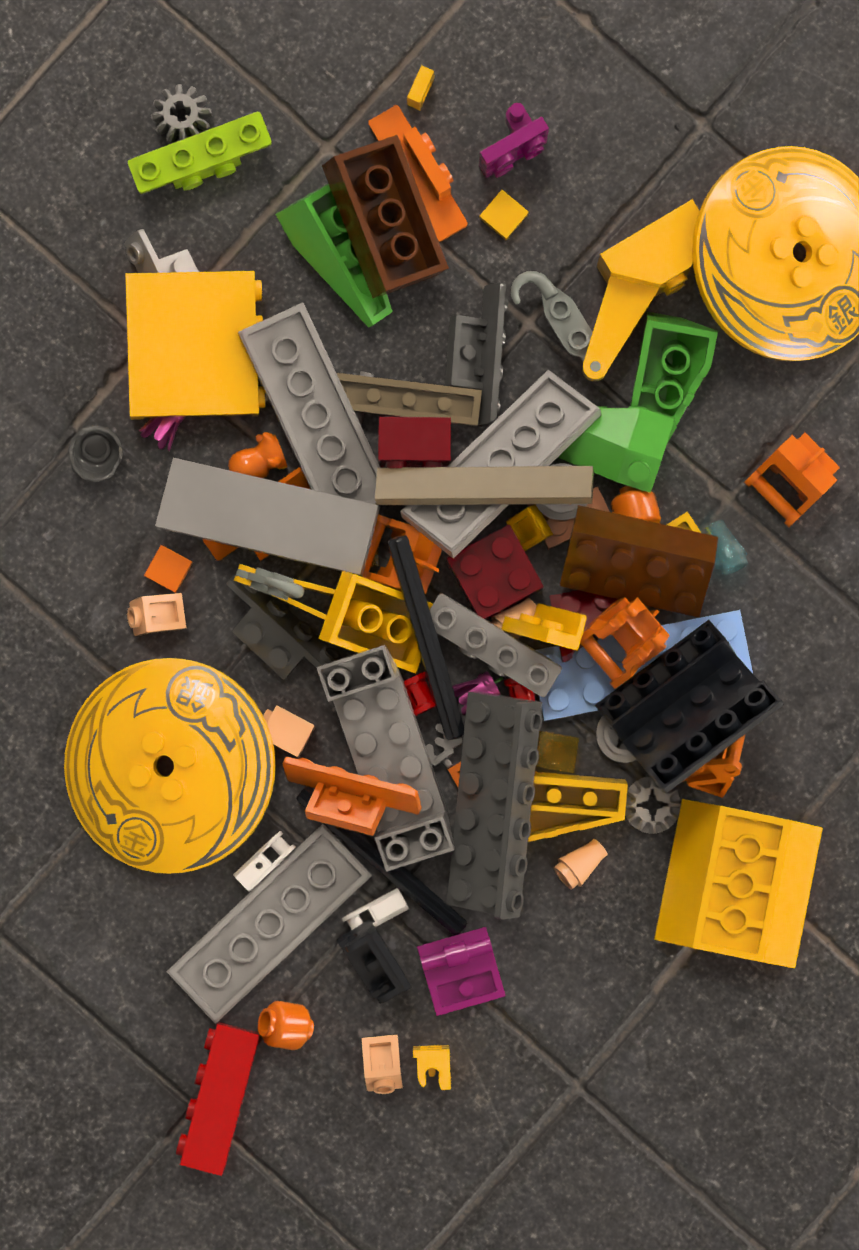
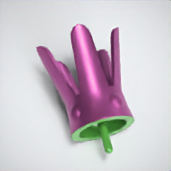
M186 416L152 417L139 429L142 432L141 437H148L157 428L154 438L159 441V449H164L169 440L168 451H170L177 428Z
M486 671L474 680L453 685L455 697L461 696L459 703L462 705L466 704L461 709V713L463 715L466 714L468 692L477 691L500 695L496 684L502 681L503 677L494 681L488 671Z

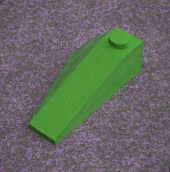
M329 184L322 186L275 214L295 249L367 327L373 326L392 313L387 294L372 298Z
M647 312L630 406H642L675 417L668 439L669 442L677 428L678 422L711 368L718 331L681 317Z
M597 406L601 410V416L558 458L577 466H593L594 473L651 493L675 417L642 406H629L628 408Z

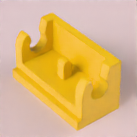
M449 1045L413 1046V1058H417V1075L421 1086L424 1087L426 1085V1071L428 1070L430 1077H434L437 1070L439 1072L438 1081L441 1090H451Z

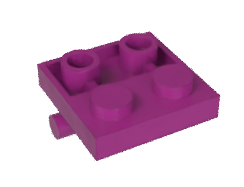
M514 103L508 108L505 121L512 134L480 152L479 168L485 178L493 174L496 178L501 177L514 168L512 163L522 157L530 160L545 150L543 145L547 144L549 127L542 116L532 121L521 103Z
M486 926L417 946L436 1016L506 996Z

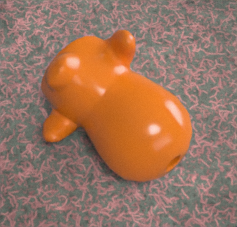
M264 432L263 435L257 434L256 440L258 445L254 448L236 452L231 456L228 463L229 471L259 478L267 477L270 469H285L288 467L276 435L269 432Z

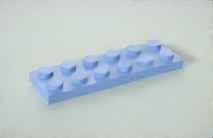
M740 610L661 625L670 635L664 643L667 647L642 665L635 674L708 619L727 639L738 658L753 673ZM612 635L603 640L599 639L597 642L622 671L625 670L622 667V661L627 654ZM559 646L536 650L562 667L560 674L545 697L539 696V700L542 702L541 710L544 721L598 711L595 705L615 690L609 684L611 679L584 647L573 653V658L567 662H562Z

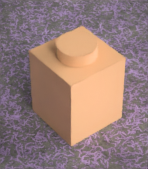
M277 705L274 711L267 709L263 716L267 722L273 745L299 758L315 729V725Z

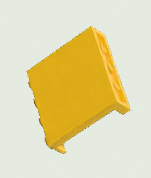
M254 271L126 273L130 420L144 419V417L258 416L259 408H265V390L263 386H258V375L238 334L239 331L263 321L262 315L256 316L255 302L262 301L261 280H255Z

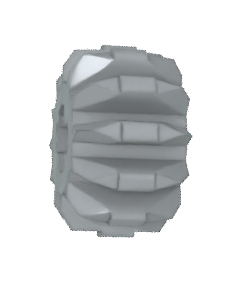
M178 84L175 87L176 94L173 96L169 90L164 89L162 93L166 102L162 100H154L153 102L154 107L159 110L151 114L152 121L160 123L156 127V132L158 135L167 133L166 140L170 144L176 140L177 136H180V140H183L188 135L199 134L197 129L207 131L210 128L209 123L203 120L212 116L211 109L204 107L207 103V98L205 95L195 98L197 90L193 86L188 89L186 94H183L182 85ZM185 109L186 113L190 116L185 115L186 120L179 122L177 117L174 116V114L178 115L177 110Z

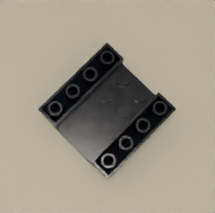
M708 619L598 702L595 707L659 789L664 793H668L784 704L764 680L760 682L735 654L727 639Z

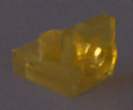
M539 731L537 747L539 759L535 767L574 773L579 738Z

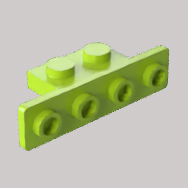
M257 111L128 160V166L140 194L170 183L174 184L175 189L183 187V190H191L202 185V179L216 175L217 178H222L236 172V167L242 165L240 157L266 148L272 144L263 117Z

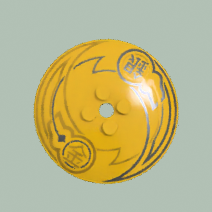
M785 146L751 154L731 166L719 177L700 208L695 224L692 248L696 282L701 297L713 319L728 336L742 347L770 359L804 361L833 353L844 347L859 334V177L843 163L825 153L805 147ZM796 243L802 244L806 250V256L802 262L797 261L793 255V248Z
M175 658L152 659L139 662L116 672L101 683L85 700L74 719L67 739L64 760L65 782L72 808L79 822L94 842L108 854L129 866L154 873L167 874L184 873L210 866L238 849L254 832L263 818L272 795L276 766L273 741L267 722L261 710L245 689L232 678L211 666L196 661ZM164 755L170 757L174 763L173 772L167 777L162 776L157 770V761Z

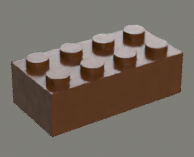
M398 135L336 155L322 165L373 299L433 278L449 269Z
M578 505L565 556L560 586L615 599L626 597L629 602L638 597L645 606L699 618L715 564L718 537Z

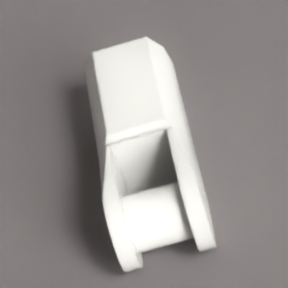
M281 831L275 834L233 874L249 892L296 848L294 844L290 846L281 837L283 835ZM270 846L280 856L273 863L263 854Z
M396 888L341 919L343 922L347 921L351 930L364 923L359 914L368 909L375 921L373 925L377 927L409 910V907L399 888Z

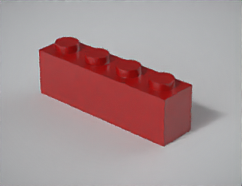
M222 1022L217 1024L216 1030L209 1028L204 1049L210 1050L207 1064L200 1063L194 1083L200 1085L197 1100L190 1099L185 1117L186 1120L191 1121L188 1135L181 1133L176 1150V1155L182 1156L180 1165L219 1176L223 1175L260 1038L259 1032Z

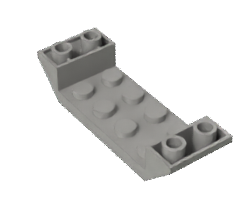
M386 645L316 667L328 702L333 700L358 775H372L381 781L392 784H407L418 791L422 806L418 815L386 807L377 826L378 833L375 836V841L386 872L455 850L447 808L402 675Z

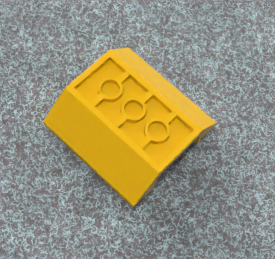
M682 799L654 940L795 968L823 828L769 815Z

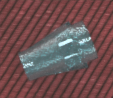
M724 520L716 521L705 528L706 534L718 537L714 565L715 569H720L722 575L732 574L748 564L746 559L748 553L728 529Z

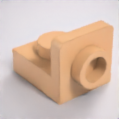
M182 593L143 596L130 601L127 619L129 626L133 628L134 636L185 629L186 621Z
M398 1035L362 1038L364 1076L367 1091H374L377 1094H389L394 1092L395 1089L403 1088Z

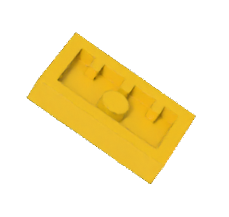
M538 603L534 616L521 613L519 620L505 616L502 630L578 651L584 633L586 615Z

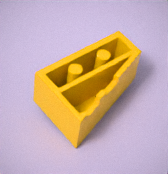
M535 772V796L531 805V833L528 842L625 820L628 788L626 779Z

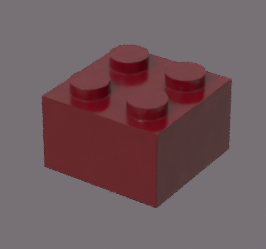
M379 417L378 462L380 468L447 467L450 464L451 417Z
M510 524L464 548L454 558L451 556L446 558V562L473 612L485 620L518 604L544 588Z

